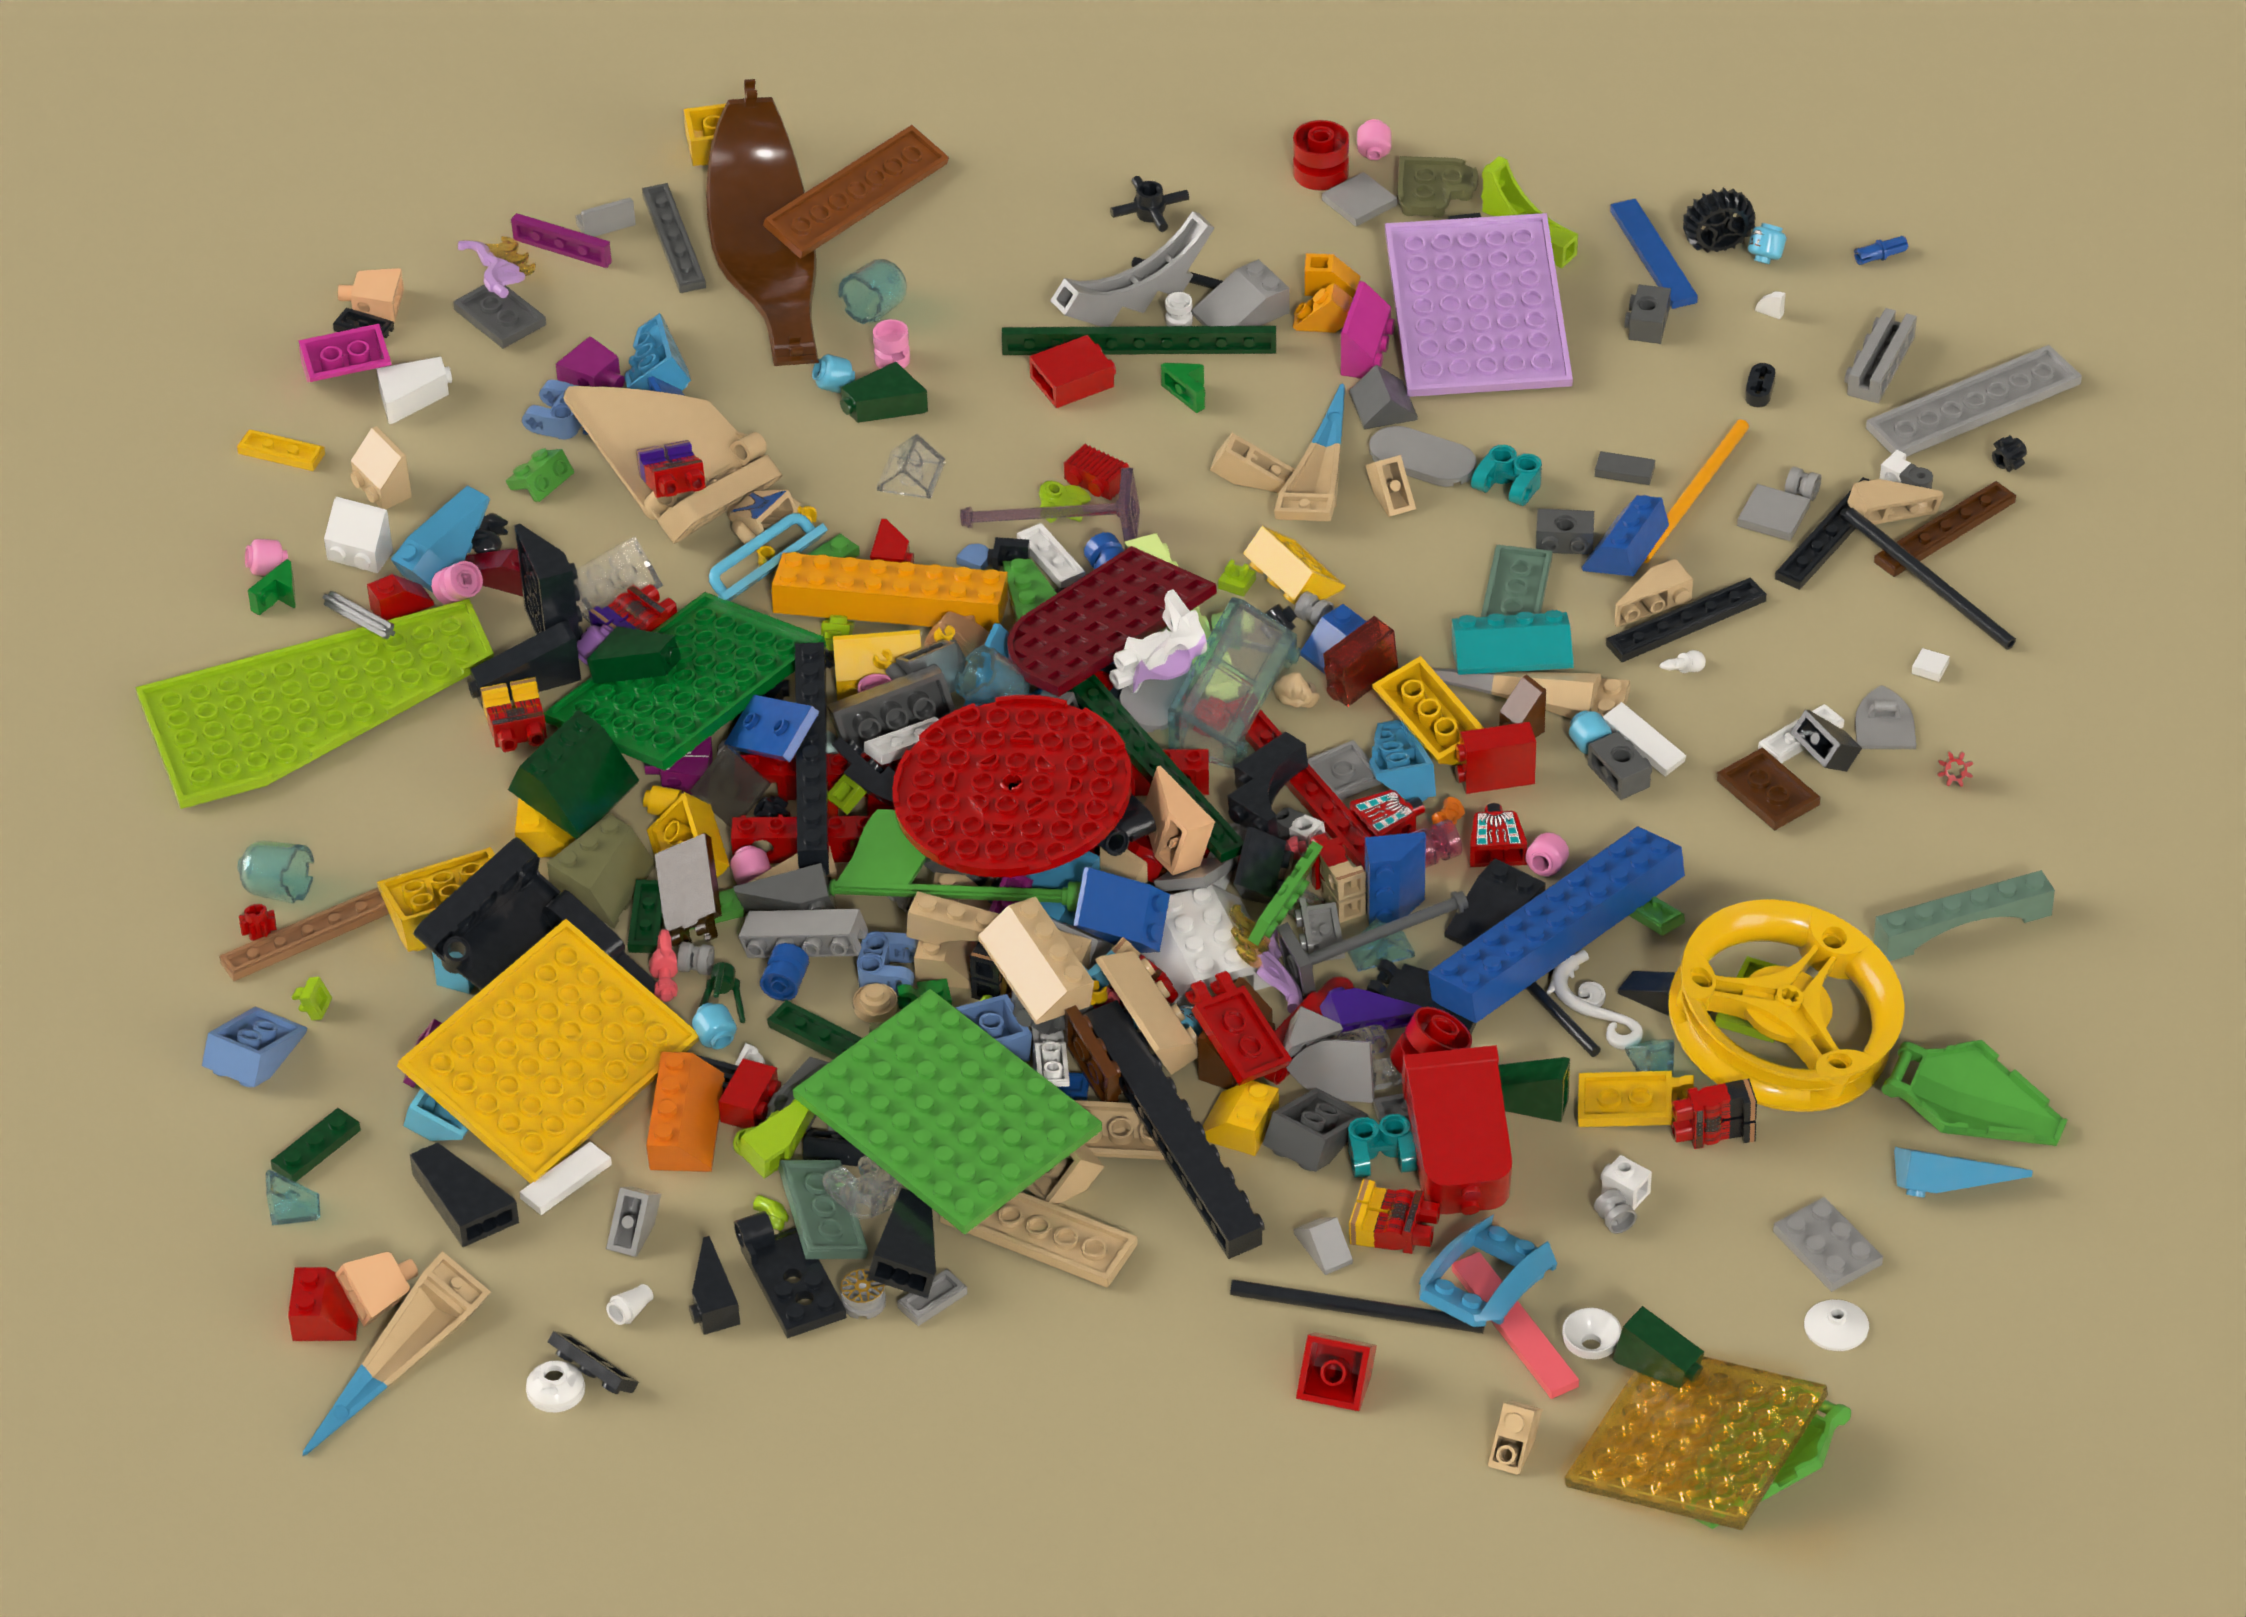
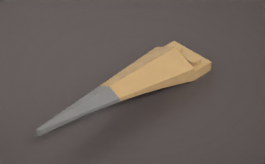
M1432 668L1445 684L1484 692L1506 699L1509 698L1521 678L1527 674L1546 689V711L1570 719L1579 712L1586 710L1598 712L1603 717L1621 702L1626 705L1631 689L1630 680L1601 678V674L1516 671L1458 675L1457 669Z

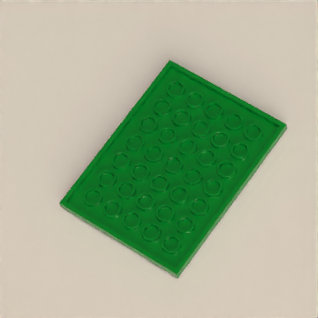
M704 592L652 631L674 635L680 651L681 660L666 676L600 684L593 683V679L590 677L544 712L545 722L560 728L571 716L580 710L605 729L620 753L665 771L688 752L694 750L696 746L709 736H712L727 722L733 720L746 708L753 695L763 696L787 676L794 673L795 644L824 642L826 647L825 637Z

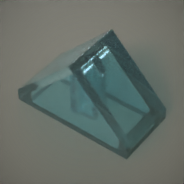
M1375 919L1363 932L1386 923ZM1403 931L1348 951L1358 972L1378 967L1381 959L1397 962L1415 957V952Z
M1652 1039L1625 1048L1627 1056L1637 1071H1672L1673 1075L1675 1050L1673 1039Z
M270 1169L266 1172V1193L272 1226L317 1221L320 1218L319 1193Z

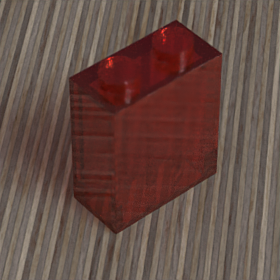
M1373 616L1323 653L1327 692L1333 700H1339L1347 707L1372 690V684L1399 669L1395 632L1376 616Z

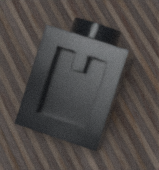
M996 537L994 549L988 550V566H992L994 570L1000 571L1003 561H1012L1017 558L1030 559V540Z

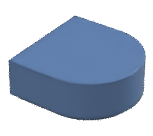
M970 544L957 555V565L970 569L984 570L988 566L989 549L982 544Z

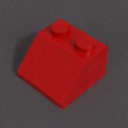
M295 1267L288 1313L292 1341L357 1340L359 1317L335 1275L336 1272L327 1267Z
M1316 1332L1308 1334L1296 1399L1360 1411L1371 1379L1377 1345Z

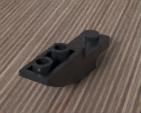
M839 736L832 746L851 764L844 771L845 775L875 799L894 807L892 787L895 771L890 766L883 770L872 758L867 762L860 756L864 751L852 739L847 743Z

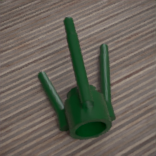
M719 962L712 967L711 979L707 980L706 989L699 1007L708 1003L713 990L715 998H718L719 994H726L733 990L740 1023H745L740 993V980L735 978L736 970L729 963Z

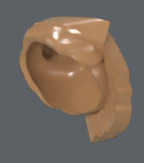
M947 612L930 630L926 637L925 646L936 642L933 635L938 627L946 635L944 629L948 625L953 626L955 635L952 639L958 642L966 658L965 669L973 676L977 666L983 667L986 654H983L982 650L990 632L976 623L974 615L962 616L953 612Z

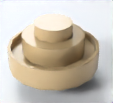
M867 984L859 988L854 994V1013L865 1022H884L897 1012V993L886 984Z

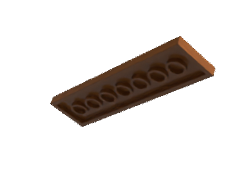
M910 125L766 217L763 226L801 259L947 165L949 157L918 129Z

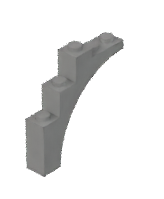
M1192 211L1172 238L1146 260L1115 276L1099 280L1077 281L1064 278L1050 301L1065 316L1101 327H1110L1122 306L1144 313L1158 291L1167 294L1184 291L1193 277L1189 268L1213 232L1214 227L1201 214Z

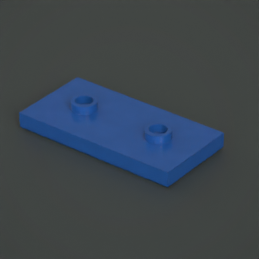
M753 695L724 745L731 750L790 762L818 716L819 711L809 705Z

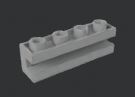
M1885 308L1881 317H1876L1872 333L1866 335L1862 351L1858 350L1856 353L1854 366L1847 369L1845 383L1848 384V396L1879 404L1915 338L1917 316L1906 313L1902 322L1895 321L1896 310Z
M860 909L749 911L738 937L748 958H769L773 948L782 943L794 944L802 948L809 957L859 956L862 947L858 939L866 938L868 928Z

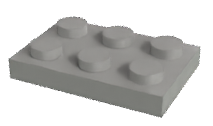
M1825 1197L1774 1223L1773 1232L1831 1292L1882 1265L1883 1256Z

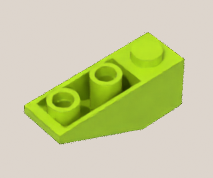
M794 1099L790 1105L781 1111L773 1112L766 1121L757 1127L753 1126L745 1131L741 1137L740 1155L765 1179L778 1170L780 1160L791 1159L815 1114L798 1100Z

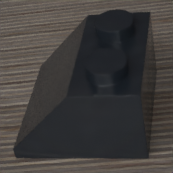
M1247 827L1234 880V885L1242 899L1269 904L1275 894L1278 893L1285 881L1286 869H1290L1293 863L1294 852L1291 851L1287 841L1256 828Z

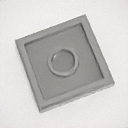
M1364 172L1322 193V201L1355 227L1397 206V197Z
M1757 484L1737 519V526L1791 541L1810 507L1811 499Z
M1354 740L1308 759L1309 765L1340 800L1382 784L1375 778L1369 767V757Z
M1234 857L1220 863L1217 858L1202 859L1201 865L1176 875H1172L1169 871L1154 880L1155 887L1162 891L1207 888L1237 867Z

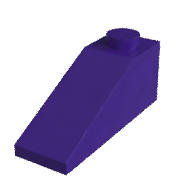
M1339 987L1329 991L1319 1007L1324 1017L1341 1024L1343 1030L1337 1036V1038L1406 1027L1415 1011L1422 1006L1359 988L1345 990V988Z

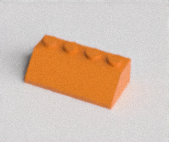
M661 1052L646 1145L650 1170L712 1172L720 1120L719 1100L724 1093L722 1085L725 1082L723 1072L694 1053Z

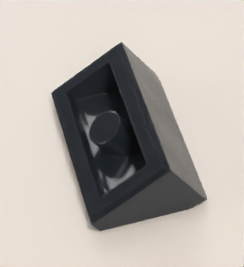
M811 1129L804 1137L803 1160H840L842 1165L862 1167L866 1161L867 1156L835 1131Z

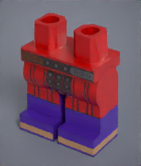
M689 440L664 445L665 454L662 446L637 450L639 476L654 491L656 498L671 497L679 493L695 492L706 488L703 462L692 452V445Z
M633 584L627 588V592L618 595L611 604L603 609L596 606L588 612L590 625L601 627L605 624L612 630L619 626L652 632L677 613V606L669 597L658 603L660 595L657 588L649 584L639 589Z

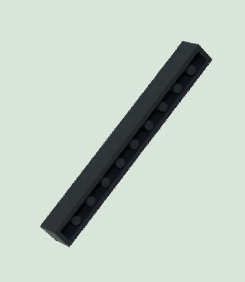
M824 642L795 644L796 703L813 706L819 711L818 716L796 752L798 866L801 869L821 863L826 874L830 875Z
M1115 1000L1084 1013L1091 1021L1092 1032L1096 1038L1100 1037L1103 1040L1110 1061L1115 1060L1120 1068L1119 1086L1121 1091L1133 1107V1110L1164 1156V1159L1227 1258L1231 1259L1262 1245V1231L1265 1230V1226L1261 1216L1258 1213L1254 1214L1251 1210L1249 1199L1244 1190H1238L1232 1171L1229 1167L1224 1168L1216 1146L1214 1144L1210 1145L1206 1140L1202 1124L1199 1121H1194L1187 1101L1184 1098H1179L1173 1079L1170 1076L1166 1077L1163 1073L1159 1057L1155 1053L1151 1054L1145 1036L1141 1031H1136L1132 1016L1128 1010H1123L1119 1002Z

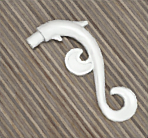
M1584 949L1575 953L1553 969L1547 994L1555 992L1557 997L1566 1006L1585 1016L1612 1021L1607 1027L1606 1038L1608 1043L1614 1048L1627 1050L1636 1047L1641 1042L1643 1030L1637 1021L1623 1014L1601 1008L1606 994L1600 984L1596 982L1581 984L1578 996L1570 990L1568 986L1569 976L1573 979L1575 977L1574 971L1579 969V965L1589 960L1588 953ZM1617 1023L1627 1025L1632 1032L1627 1035L1618 1034L1616 1032Z

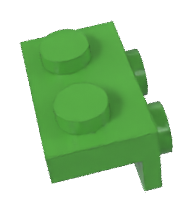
M546 448L534 452L531 455L532 459L528 463L516 467L513 470L514 474L506 480V483L510 490L528 489L533 500L540 502L573 475L574 469L563 449L546 450Z

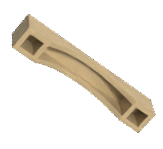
M917 891L908 911L906 937L934 945L959 940L979 941L978 935L999 914ZM1060 931L1082 965L1087 969L1090 964L1092 939Z

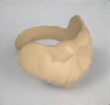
M1300 672L1284 675L1280 680L1274 682L1275 696L1284 705H1291L1295 708H1312L1319 701L1320 696L1316 691V686L1304 680Z

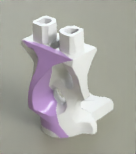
M1174 589L1168 591L1165 595V610L1162 615L1170 631L1166 629L1163 632L1151 634L1143 640L1128 637L1124 650L1115 653L1113 660L1117 669L1110 671L1109 678L1117 690L1129 686L1133 693H1137L1144 680H1169L1182 676L1188 672L1192 660L1206 652L1207 640L1199 622L1197 611H1189Z

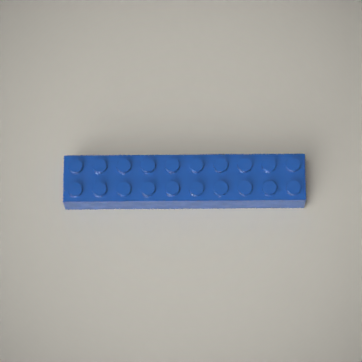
M1637 826L1430 970L1428 976L1432 1000L1474 1023L1479 1022L1632 914L1638 907L1640 908L1649 902L1651 898L1656 897L1683 878L1685 872L1682 846Z

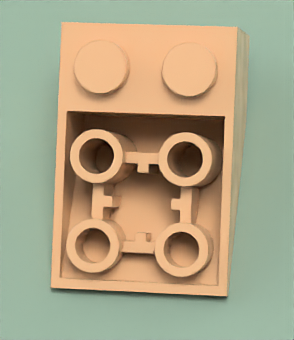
M1157 766L1144 805L1151 812L1157 828L1155 832L1149 834L1155 858L1172 875H1176L1201 865L1215 821L1161 766Z

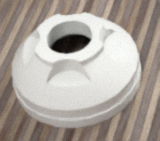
M1584 1308L1573 1312L1567 1317L1563 1324L1562 1335L1564 1344L1569 1351L1578 1357L1595 1360L1607 1357L1616 1350L1622 1329L1617 1318L1611 1313L1598 1308ZM1586 1340H1596L1600 1343V1347L1597 1349H1587L1582 1343Z
M545 1362L529 1374L526 1383L527 1398L535 1408L541 1411L557 1413L571 1409L581 1401L585 1394L583 1375L575 1365L569 1362ZM550 1371H560L563 1373V1376L558 1380L551 1381L545 1378V1375Z

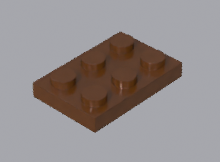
M1763 747L1717 772V781L1774 831L1820 805L1821 797Z
M1076 1005L1065 1009V1042L1067 1049L1098 1099L1103 1102H1118V1097L1121 1095L1119 1086L1121 1071L1115 1060L1110 1061L1103 1040L1100 1037L1096 1038L1092 1032L1093 1027L1089 1017L1086 1014L1082 1015Z

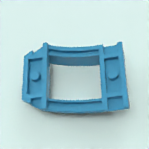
M1494 1214L1452 1240L1431 1263L1419 1282L1421 1285L1419 1300L1473 1327L1486 1326V1322L1490 1320L1501 1325L1507 1313L1520 1297L1541 1280L1547 1270L1554 1271L1557 1267L1556 1259L1548 1241L1537 1248L1532 1242L1521 1240L1509 1234L1502 1227L1493 1226ZM1472 1246L1514 1266L1513 1270L1499 1285L1488 1302L1483 1301L1476 1294L1467 1293L1455 1287L1448 1280L1441 1279L1448 1268Z

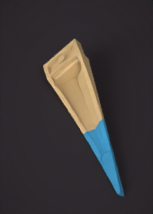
M1343 383L1340 384L1307 451L1280 490L1274 509L1275 519L1331 521L1334 507H1336L1345 398V385Z
M442 1251L423 1271L303 1450L302 1456L311 1452L464 1324L486 1300L491 1291Z

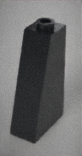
M568 620L562 621L472 668V681L468 682L471 697L473 699L477 698L483 708L481 687L506 683L509 698L512 700L510 682L535 677L538 692L581 681L577 639Z
M438 1142L410 1154L414 1178L462 1247H466L519 1223L516 1200Z
M901 1188L873 1255L867 1279L928 1299L936 1273L932 1208L910 1190Z

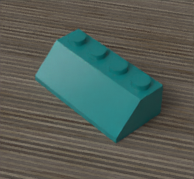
M1550 610L1542 614L1520 612L1517 615L1508 616L1495 613L1490 614L1488 617L1464 615L1452 619V652L1458 675L1574 668L1571 628L1567 612Z

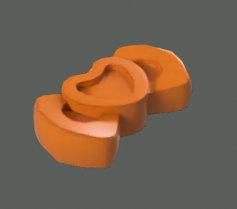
M1454 797L1445 798L1443 802L1444 808L1431 816L1435 828L1445 834L1450 833L1453 830V826L1465 814L1460 800Z

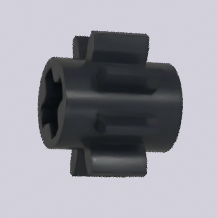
M2009 435L1994 443L1996 450L1992 452V459L1997 467L2000 469L2006 468L2007 472H2010L2025 464L2022 458L2027 455V449L2020 439H2013Z
M1277 604L1262 615L1266 622L1261 625V628L1268 637L1275 634L1280 639L1296 627L1292 621L1297 615L1290 606L1283 609L1280 604Z
M771 796L770 799L767 797L762 798L756 805L753 813L755 817L791 816L790 812L785 809L789 803L779 796Z

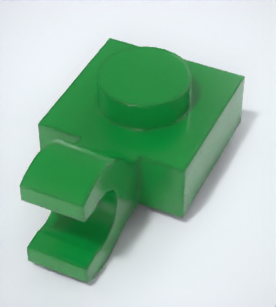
M947 978L917 982V989L908 984L897 986L899 1009L905 1008L929 989L952 1005Z

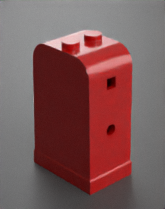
M1497 1045L1403 1055L1402 1090L1403 1097L1406 1100L1409 1122L1416 1148L1421 1191H1424L1425 1201L1440 1203L1441 1214L1462 1213L1464 1215H1473L1479 1211L1496 1209L1505 1204L1510 1195L1512 1154L1498 1067Z

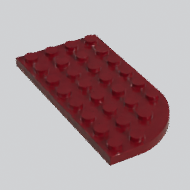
M1131 546L1023 615L1014 624L1008 636L1007 646L1010 664L1016 674L1026 682L1060 697L1112 663L1115 653L1124 650L1128 637L1143 640L1147 636L1167 627L1162 615L1165 610L1164 599L1168 591L1174 589L1189 611L1217 594L1216 583Z

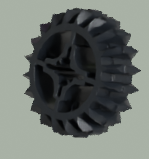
M1723 187L1719 192L1712 189L1711 194L1706 195L1702 193L1700 200L1693 199V206H1687V213L1683 215V230L1688 242L1697 251L1703 249L1708 253L1711 250L1719 252L1722 250L1726 251L1729 248L1735 249L1738 243L1745 244V237L1751 236V230L1755 228V212L1751 202L1742 192L1737 193L1734 188L1727 191Z

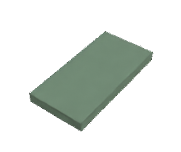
M1496 545L1481 617H1488L1490 614L1495 613L1503 614L1504 616L1517 615L1520 612L1541 614L1553 551Z
M780 1160L779 1173L805 1258L866 1259L868 1247L841 1161Z

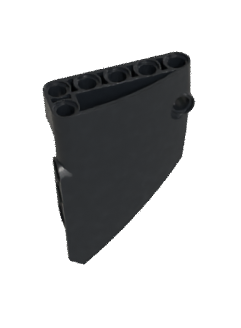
M518 837L506 844L416 927L413 933L416 938L441 959L442 966L446 971L454 974L459 973L482 990L563 920L567 919L653 994L654 985L657 982L625 953L624 942L612 929L567 890L560 892L538 871L540 858ZM459 952L463 957L453 958L449 953Z

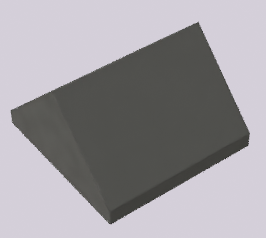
M1375 365L1349 390L1350 397L1364 430L1418 420L1412 401L1407 395L1404 382L1378 365Z

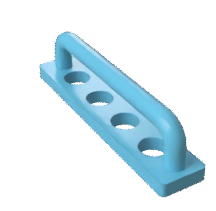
M789 514L714 565L709 573V583L719 598L731 601L778 568L783 552L801 553L818 541L828 529L824 523L815 528L811 521L802 514ZM792 525H799L806 533L805 536L727 589L720 579L721 574Z

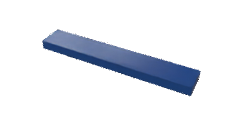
M1636 198L1611 204L1610 212L1657 286L1671 288V308L1675 309L1697 303L1698 295Z

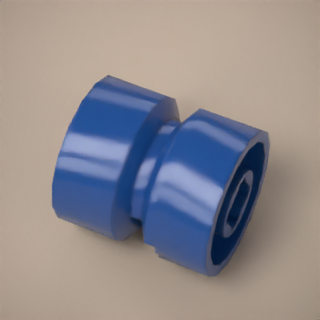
M1103 532L1095 535L1086 543L1084 555L1095 570L1123 552L1124 548L1114 534Z
M782 943L775 946L760 980V987L763 992L769 997L780 1001H788L795 998L810 963L807 953L794 944Z

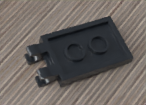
M1381 959L1377 970L1380 971L1377 979L1370 980L1366 991L1422 1007H1434L1443 1010L1462 1022L1470 1034H1472L1477 1023L1440 1006L1432 1000L1428 976L1429 970L1404 964L1402 969H1399L1393 962Z

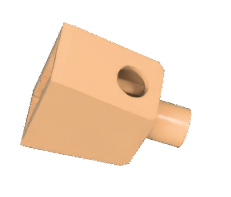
M395 268L359 271L356 274L354 285L338 286V300L351 301L353 310L395 322L404 291L402 270Z
M384 1252L347 1262L340 1267L335 1275L363 1327H365L407 1296L411 1291L407 1281L418 1276V1269L412 1259L397 1264L392 1253Z

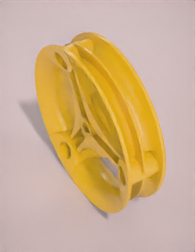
M1761 899L1737 903L1725 907L1705 919L1689 938L1681 964L1672 980L1668 1000L1669 1016L1675 1035L1683 1050L1705 1075L1717 1084L1749 1078L1757 1104L1794 1112H1813L1836 1108L1857 1099L1868 1091L1879 1079L1886 1066L1890 1050L1901 1032L1905 1015L1904 995L1896 972L1882 951L1866 935L1848 922L1829 912L1802 903L1776 899ZM1746 942H1776L1798 947L1802 959L1790 967H1764L1755 971L1748 978L1715 975L1709 964V961L1721 951ZM1810 966L1819 971L1815 978L1805 973ZM1828 976L1837 979H1850L1866 1000L1871 1015L1872 1031L1869 1041L1862 1052L1838 1049L1827 1030L1832 1018L1833 1008L1829 994L1822 985ZM1707 1011L1720 1012L1748 1021L1758 1032L1766 1037L1787 1044L1801 1058L1808 1069L1781 1066L1744 1050L1717 1027Z

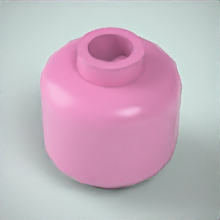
M1372 119L1366 121L1358 128L1357 149L1363 157H1367L1369 160H1379L1390 153L1392 147L1391 130L1385 123Z
M255 539L251 545L246 546L245 567L250 568L251 573L256 576H266L288 559L287 550H282V545L278 540Z
M1546 832L1536 837L1528 847L1526 862L1534 873L1544 877L1553 876L1567 862L1569 848L1566 841L1559 835Z
M752 845L738 849L730 861V867L737 885L748 883L771 869L766 852Z

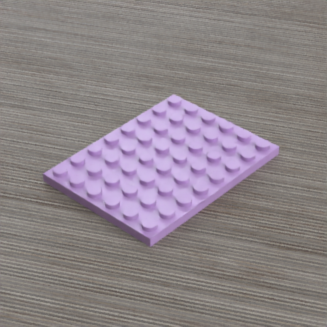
M1547 213L1385 223V237L1404 377L1409 397L1572 386L1573 377Z

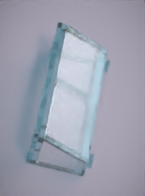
M1232 597L1207 640L1206 652L1198 656L1168 709L1169 749H1209V763L1234 769V765L1239 762L1240 758L1244 759L1246 757L1248 742H1245V736L1284 666L1289 669L1292 664H1297L1299 660L1300 648L1297 647V634L1245 600Z

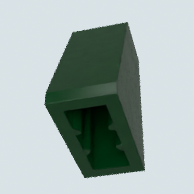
M893 362L841 387V408L846 415H850L857 423L928 412L927 390L897 362Z
M617 626L588 657L587 662L593 683L600 684L666 676L681 660L674 635Z
M1560 1057L1498 1065L1506 1112L1562 1122L1569 1100L1570 1058Z
M1642 1306L1623 1326L1613 1361L1680 1389L1688 1380L1691 1382L1695 1381L1702 1372L1703 1366L1701 1361L1704 1351Z

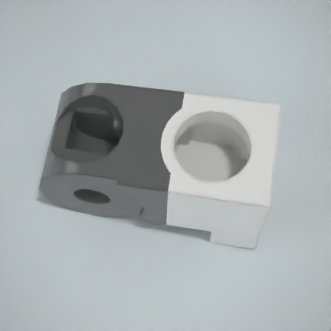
M1896 450L1881 464L1879 479L1932 489L1933 474L1926 468L1916 467V465L1906 461V454Z
M1283 808L1276 815L1279 838L1285 841L1293 836H1297L1299 841L1306 840L1308 848L1311 837L1325 833L1323 821L1292 808Z

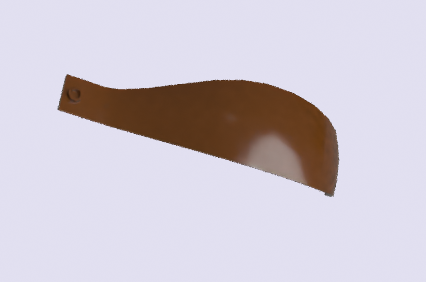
M745 79L744 98L727 101L718 120L711 144L707 171L706 199L707 220L712 249L717 263L727 280L755 306L764 318L769 333L774 366L819 363L812 324V300L817 269L816 249L800 259L763 226L766 217L804 194V186L789 136L773 98H757L758 93L755 90V79Z

